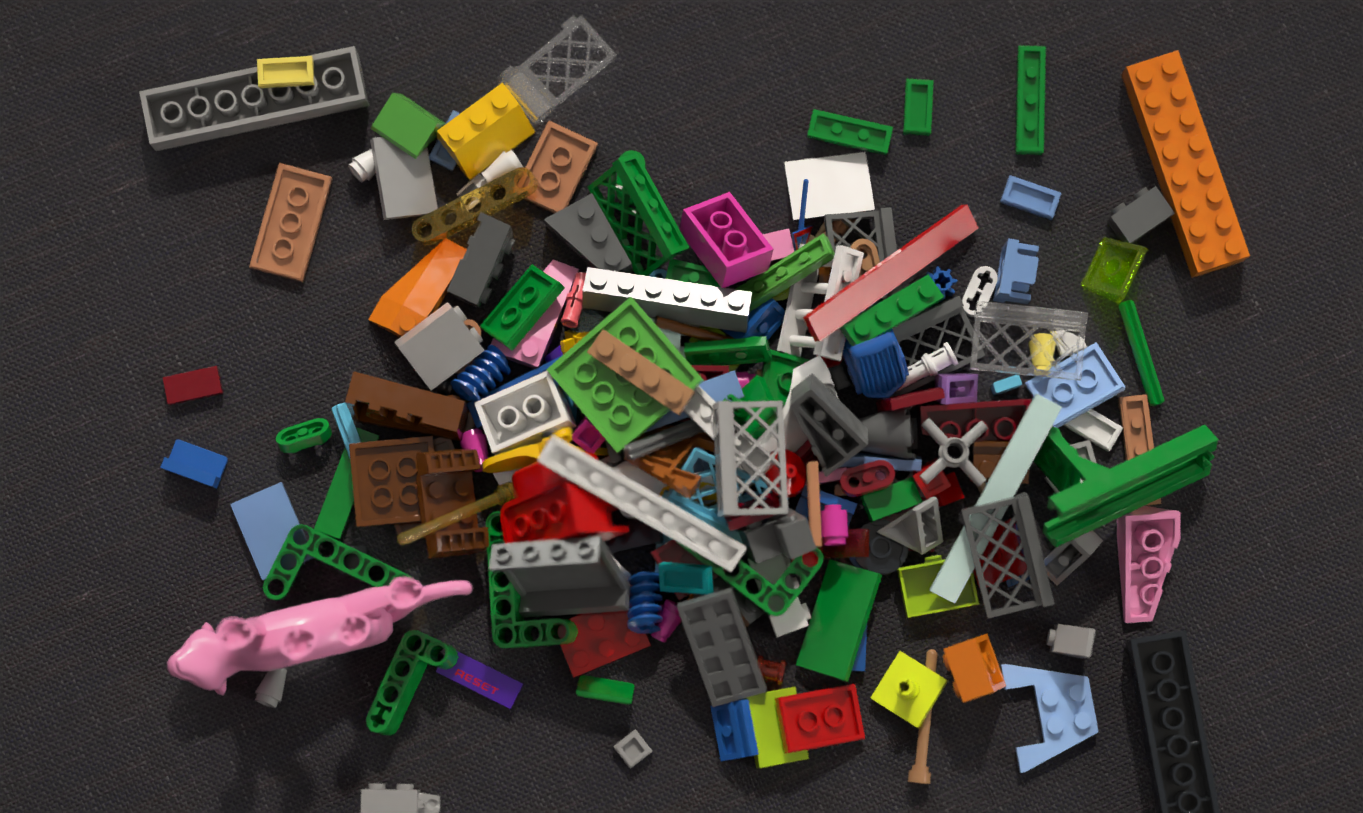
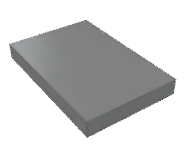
M384 137L372 138L370 142L384 220L436 215L438 207L427 147L415 159Z

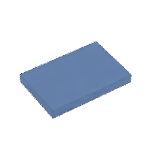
M282 482L230 504L263 581L266 579L292 527L300 524ZM299 529L294 534V541L298 545L307 543L302 529ZM292 554L285 555L281 561L282 567L285 570L294 568L297 564L295 556ZM307 555L304 563L314 559V557Z

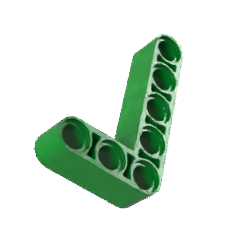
M501 512L491 513L486 520V527H488L489 534L487 556L492 637L494 643L500 648H525L572 643L578 635L577 626L573 621L568 619L524 621V618L519 613L521 597L510 581L506 587L502 585L501 578L505 574L503 571L489 570L492 544H504L503 532H500L498 529ZM506 601H509L511 604V611L508 615L503 612V605ZM561 624L566 627V635L562 639L557 633L558 627ZM535 626L540 632L536 641L531 637V631ZM507 629H511L513 633V638L509 643L504 637Z
M299 524L292 527L264 581L263 590L265 595L273 600L286 597L307 555L315 557L374 587L390 586L396 578H412L408 574L307 525ZM299 529H304L309 533V541L304 545H298L294 541V534ZM325 541H329L334 545L335 550L330 557H323L319 553V546ZM351 553L356 554L360 559L359 566L352 570L344 565V558ZM287 554L294 555L297 560V564L292 570H285L281 564L282 558ZM377 565L381 566L385 571L384 578L379 582L372 581L369 577V570ZM274 579H279L284 584V591L277 596L269 591V584Z
M676 541L681 548L703 565H712V572L772 617L781 616L788 610L823 563V555L818 548L810 551L815 553L818 558L817 564L813 567L805 566L802 561L803 555L798 556L788 566L775 585H773L740 559L737 562L739 566L738 575L728 577L725 575L722 566L711 560L704 559L701 554ZM789 574L798 575L801 580L800 587L797 589L788 588L785 584L786 576ZM756 579L761 583V591L758 594L748 593L745 587L748 580ZM778 596L783 600L784 607L781 611L774 612L768 607V600L771 597Z

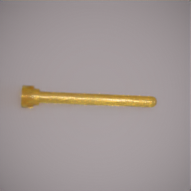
M508 481L499 485L494 494L400 534L397 538L398 542L405 545L497 504L504 505L515 499L512 482Z

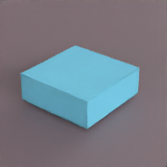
M1014 375L994 382L990 389L993 396L1019 388L1022 382L1019 375Z

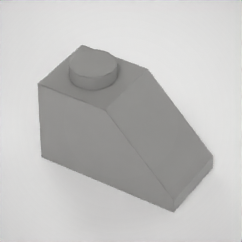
M1092 530L1056 547L1044 559L1048 577L1056 585L1060 584L1096 550L1103 540Z
M1056 624L1054 629H1049L1046 645L1050 646L1049 652L1081 659L1089 658L1091 656L1095 629Z

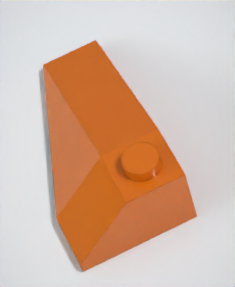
M445 238L381 296L368 320L394 335L402 337L439 308L459 261L463 259L467 249Z

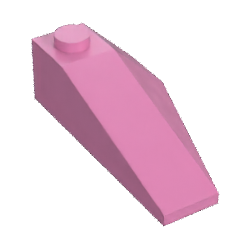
M552 260L543 272L560 282L565 289L513 351L494 338L491 345L499 348L508 360L532 369L542 366L564 310L566 296L572 289L575 275L579 269Z

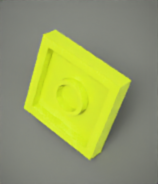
M899 651L871 696V699L915 727L920 728L948 680Z

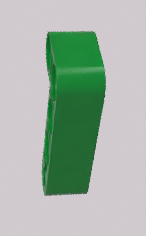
M416 630L408 631L397 648L367 714L366 724L368 728L373 732L386 736L394 734L403 720L427 665L430 664L444 670L451 669L458 660L456 649ZM421 638V647L415 651V642ZM444 649L445 657L439 662L438 654ZM409 664L410 671L408 675L403 676V668ZM395 690H398V698L392 702L391 695ZM386 707H390L392 710H386ZM382 718L385 720L384 725L381 723Z

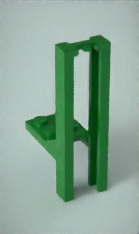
M1052 425L1033 460L1059 491V493L1049 497L1048 507L1051 510L1055 508L1059 513L1057 518L1044 523V535L1056 548L1208 476L1212 466L1209 461L1214 459V455L1211 452L1216 450L1218 438L1206 425H1203L1109 469L1080 457L1077 450L1070 446L1062 437L1060 430Z

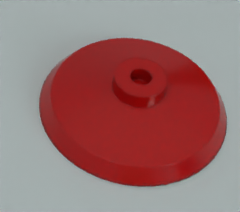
M785 449L787 498L798 495L805 487L807 481L806 467L802 459L795 452ZM778 453L774 456V458H775L777 461H778ZM773 465L764 476L773 483L779 476V469ZM778 482L775 486L780 490Z

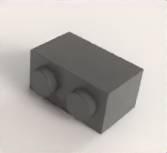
M1156 186L1149 191L1146 187L1132 196L1135 201L1127 206L1123 202L1110 211L1113 216L1109 218L1107 223L1125 248L1158 227L1175 213Z

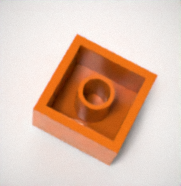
M988 634L944 649V664L948 671H952L955 679L953 688L957 697H961L962 702L1006 687Z

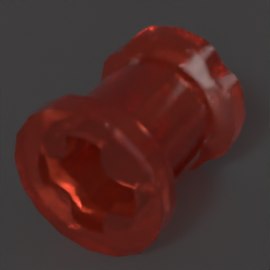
M759 655L757 662L763 679L775 681L777 685L781 686L786 661L782 660L779 663L765 660L763 656Z

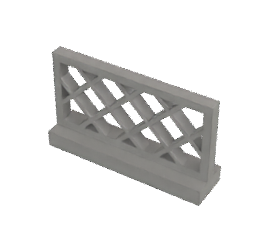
M783 401L716 402L713 404L718 517L788 514ZM743 408L752 417L741 427L734 420L733 409ZM750 408H759V409H758V410L756 411V413H755V412H753ZM764 408H776V420L770 427L758 416ZM754 419L766 430L757 441L745 431ZM775 426L777 428V433L773 430ZM734 427L738 430V432L735 434V436H734ZM768 433L777 440V449L772 454L759 444ZM740 434L753 444L744 455L735 448V440ZM755 448L768 458L758 469L746 459ZM777 453H778V461L774 458V456H775ZM735 455L740 459L737 463ZM770 461L779 469V476L773 483L761 473ZM742 462L754 472L745 484L736 476V468ZM756 476H759L769 486L760 497L747 487ZM778 482L780 490L775 486ZM737 484L741 486V488L738 490V492H737ZM771 489L780 496V508H770L762 501ZM745 490L755 500V503L749 509H738L737 497ZM758 504H760L764 509H754V508H755Z

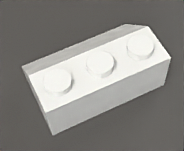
M548 371L474 403L491 451L495 455L514 450L518 447L538 444L542 442L541 435L556 432L566 427L571 429L577 427L565 395L557 381Z

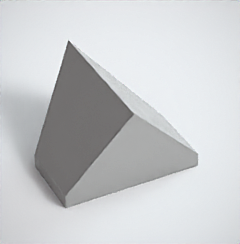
M934 496L877 532L923 555L943 542L938 499Z

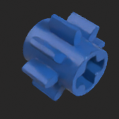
M936 266L933 272L934 275L927 272L925 276L929 274L934 283L938 280L939 284H936V286L944 296L940 301L943 302L945 294L952 296L955 293L951 286L955 285L957 279H952L950 269L940 271L939 266Z

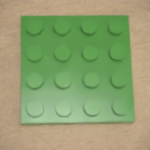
M632 297L627 299L546 369L618 454L623 451L625 445L638 439L668 413L670 409L587 353L602 330H605L690 389L694 390L704 382L701 376Z

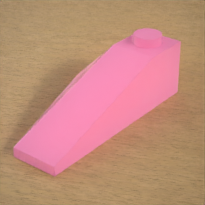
M1143 506L1117 518V544L1125 623L1153 621L1163 592L1162 585L1166 573L1170 571L1172 565L1170 562L1174 550L1178 547L1180 541L1179 511Z

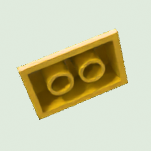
M502 82L437 130V139L468 179L472 180L487 169L504 151L507 153L533 135L535 131L520 104Z

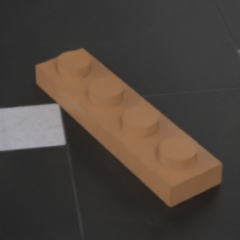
M605 330L601 331L587 351L589 355L679 416L695 395V391Z

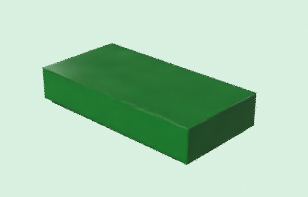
M906 79L903 134L931 135L934 80Z
M913 477L894 483L886 489L860 497L871 523L923 503Z

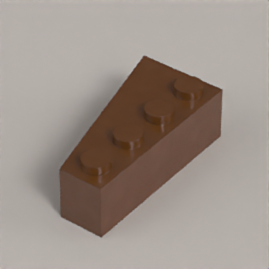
M354 371L345 399V403L356 422L461 441L469 411L465 401L458 396H444Z

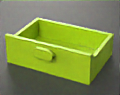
M941 555L926 557L923 564L898 568L897 573L906 619L979 605L973 572L954 604L930 591L931 585L945 560H942Z
M795 687L764 692L743 698V700L748 699L759 753L754 755L756 768L809 759L807 750L788 754L784 752L775 698L797 694Z

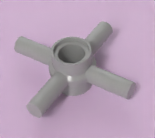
M930 418L921 425L940 445L939 459L919 476L925 484H928L947 466L952 468L960 467L978 487L986 481L985 477L968 460V447L988 429L984 422H978L961 439L957 437L948 438ZM947 447H957L961 453L960 458H950L947 454Z

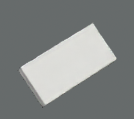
M1093 409L1063 425L1107 452L1111 450L1123 427Z

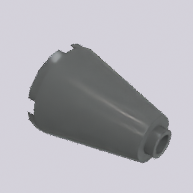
M914 406L882 411L858 418L868 428V445L861 451L915 460L917 455L912 453V449H918L917 419L911 418L910 411H915Z

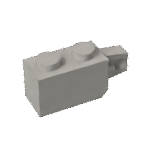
M369 783V789H361V813H440V796L421 793L420 790L413 789L414 784H397V789H385L386 784Z

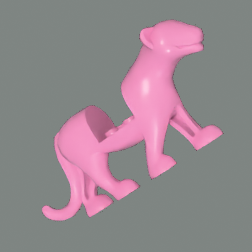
M396 578L390 586L364 589L342 597L315 601L245 620L237 618L225 619L216 633L212 626L206 622L201 629L196 630L185 641L183 646L167 661V669L169 674L176 678L189 681L205 690H215L217 694L224 695L226 692V678L239 671H272L385 642L391 635L393 623L407 616L412 610L443 597L453 595L467 596L472 592L473 587L468 581H449L423 587L416 580Z

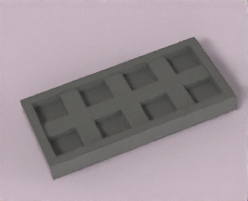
M732 588L678 603L677 609L712 706H719L766 692L767 687Z

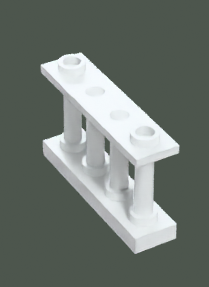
M836 246L834 259L822 266L832 267L829 283H817L819 273L817 269L790 287L777 351L801 357L803 347L814 348L813 354L841 361L846 339L841 330L838 328L820 342L814 341L813 337L805 336L807 325L803 317L813 310L811 306L814 293L826 294V301L859 278L863 252L846 246Z

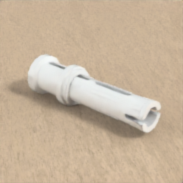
M948 342L931 354H923L920 361L907 367L909 375L906 376L905 383L897 391L928 375L936 376L938 371L951 364L954 366L959 364Z

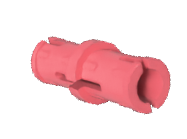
M584 272L576 273L571 292L567 294L565 299L567 304L561 318V324L569 328H576L578 326L583 309L582 290L586 276Z

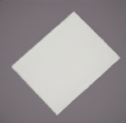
M865 152L784 162L793 220H797L800 217L804 179L809 180L805 218L821 217L825 214L875 210Z

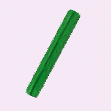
M1124 301L1119 304V309L1143 387L1147 394L1148 403L1150 406L1162 404L1164 402L1163 393L1134 301Z

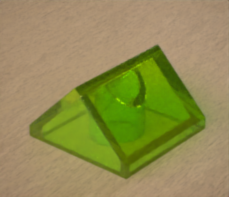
M1103 237L1081 286L1119 304L1125 298L1148 249L1143 246Z

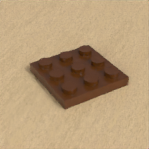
M433 436L350 443L349 451L357 528L421 522L416 480L418 474L417 453L434 451Z

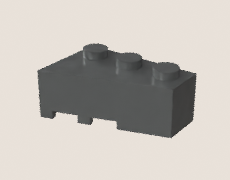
M592 193L544 219L546 227L556 234L570 249L576 252L591 268L623 273L633 271L631 261Z
M480 212L477 219L480 221L474 236H470L467 242L469 244L463 259H460L447 290L450 296L478 309L481 303L486 304L492 293V289L489 288L493 278L498 279L504 267L501 261L505 254L510 255L516 240L512 239L514 234L510 225Z
M813 373L791 389L790 406L804 434L807 435L812 445L814 455L818 457L825 477L868 445V428Z

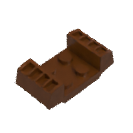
M467 448L418 452V474L416 480L422 530L426 539L429 558L482 553L489 547L488 527H478L472 471L480 469L477 450Z

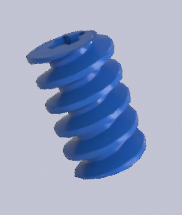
M489 345L487 350L480 354L479 358L477 357L472 361V365H468L464 372L457 375V379L451 381L452 389L459 397L466 401L471 400L475 403L481 400L478 393L482 396L488 395V390L485 386L494 389L496 387L494 380L498 382L503 381L501 372L505 375L511 373L505 355L495 345Z
M639 572L628 579L631 589L629 610L627 612L629 618L627 627L635 633L650 634L661 631L660 627L655 626V624L663 621L662 616L655 615V613L663 610L661 605L655 604L663 600L662 595L655 594V592L660 591V584L655 583L659 581V573Z

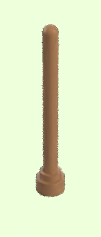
M930 649L926 654L925 667L936 673L937 652L934 649ZM932 708L918 731L915 765H912V770H909L908 782L930 784L931 773L928 772L929 767H926Z

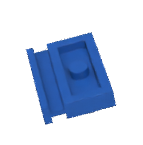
M748 699L729 702L715 707L711 706L721 761L758 755Z

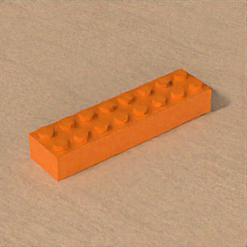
M1177 50L1127 66L1121 75L1163 196L1175 212L1171 219L1191 277L1200 276L1245 261L1250 254L1179 51Z

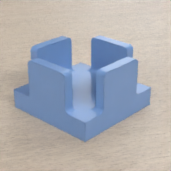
M1007 239L1001 250L997 274L998 279L993 301L1002 303L1010 301L1022 304L1030 302L1031 295L1024 293L1029 291V285L1035 283L1039 259L1033 256H1036L1039 246L1019 243V240Z

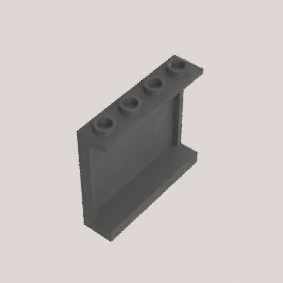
M601 536L492 544L489 570L503 571L521 597L519 613L522 618L628 611L631 585Z

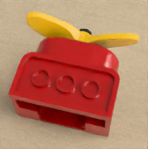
M570 427L541 435L542 442L538 444L518 447L490 457L482 462V470L487 473L517 470L511 477L515 499L505 503L500 513L504 544L600 536L603 541H607L629 532L628 526H613L611 512L618 510L619 507L538 461L552 435L570 444L569 442L572 439ZM572 445L598 461L597 455H609L607 448H598L594 453H590L582 447Z

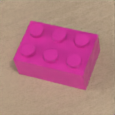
M730 192L683 209L679 230L721 288L728 287L769 270L774 249Z

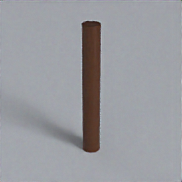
M656 316L654 319V323L658 328L703 341L734 339L733 337Z

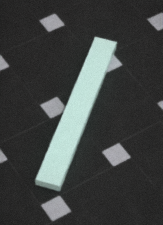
M1037 393L1035 394L975 506L1011 498L1015 495L1062 408L1061 406ZM1008 506L1001 507L995 517L1001 520ZM994 509L987 510L986 512L992 514ZM981 512L971 514L969 516L971 526L981 531L989 517ZM993 520L984 534L992 537L999 523ZM965 525L930 587L931 592L954 604L975 568ZM973 531L974 540H976L979 534ZM984 537L981 538L976 546L978 553L982 555L989 540Z

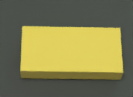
M312 56L257 59L259 88L314 85Z

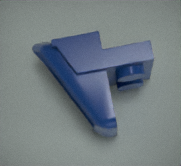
M893 329L855 346H851L848 340L845 339L842 356L857 394L863 393L864 396L869 398L887 399L903 386L909 372L904 354Z

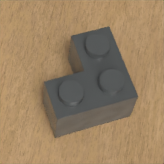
M789 507L788 514H777L738 529L742 543L746 547L747 558L756 564L780 554L794 559L817 549L807 518Z

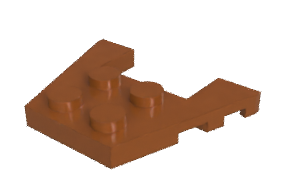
M666 425L644 433L635 441L673 427V425ZM703 432L635 460H628L626 458L624 460L691 499L701 486L702 476L681 470L680 468L689 458L694 447L715 452L714 440Z

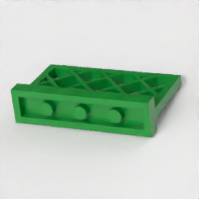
M633 153L612 163L613 166L590 184L588 189L596 199L631 261L635 274L650 276L654 270L661 268L676 255L684 253L690 247L638 154ZM617 174L619 175L623 183V186L616 184ZM601 185L608 187L607 198L602 195L599 189ZM615 190L622 192V204L615 202ZM630 197L636 206V210L629 207ZM614 208L621 211V222L616 220ZM629 214L636 216L635 228L628 225ZM643 221L645 222L650 233L642 231ZM627 232L634 234V246L630 245L627 240ZM642 238L649 240L648 251L641 249ZM656 244H657L658 248L660 249V251H661L663 257H660V256H658V255H655V254H656ZM640 255L648 258L646 270L643 269L640 263Z

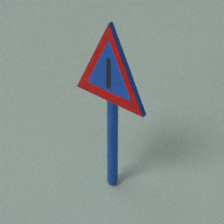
M808 179L803 181L798 231L791 233L794 251L799 249L800 244L808 243L813 227L810 225L804 228Z

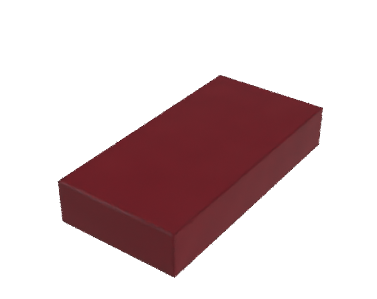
M218 366L162 377L169 405L223 394Z

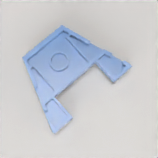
M1008 664L1000 665L1006 683L1004 690L1033 685L1044 742L1015 748L1020 773L1032 769L1098 733L1088 677Z

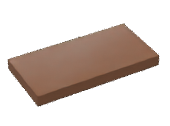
M279 163L249 267L251 269L299 282L304 281L333 180L332 177Z

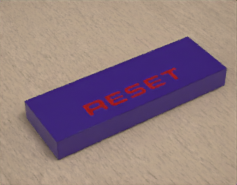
M458 652V660L454 667L447 670L440 668L436 670L437 673L509 709L512 708L523 686L522 683Z

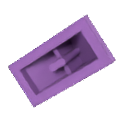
M938 373L935 376V388H943L945 398L934 401L940 404L977 402L978 374Z

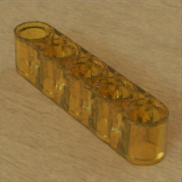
M516 168L418 218L412 225V234L424 245L436 244L479 222L477 219L480 212L491 216L532 195L538 187L537 178L527 168ZM529 176V185L525 188H519V178ZM504 188L506 191L504 198L494 200L493 194L495 190ZM476 200L481 201L480 210L470 213V204ZM449 213H456L457 219L455 223L446 225L445 217ZM426 225H431V235L422 238L420 234L421 229Z

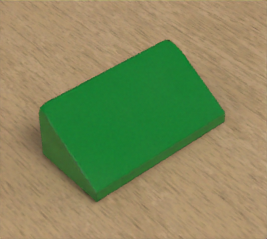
M581 675L576 694L580 697L630 705L632 704L635 686L633 683Z

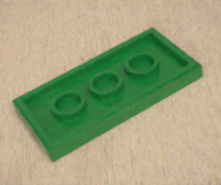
M829 560L798 656L797 666L847 682L849 681L881 581V574Z

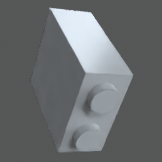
M448 302L395 341V344L430 390H433L484 351L479 344L483 341L474 327L469 330L464 324L467 317L458 306L452 308Z

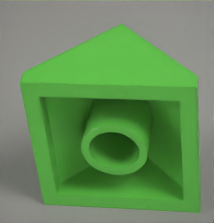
M392 93L372 124L371 129L416 159L436 138L437 130L446 123L403 94Z

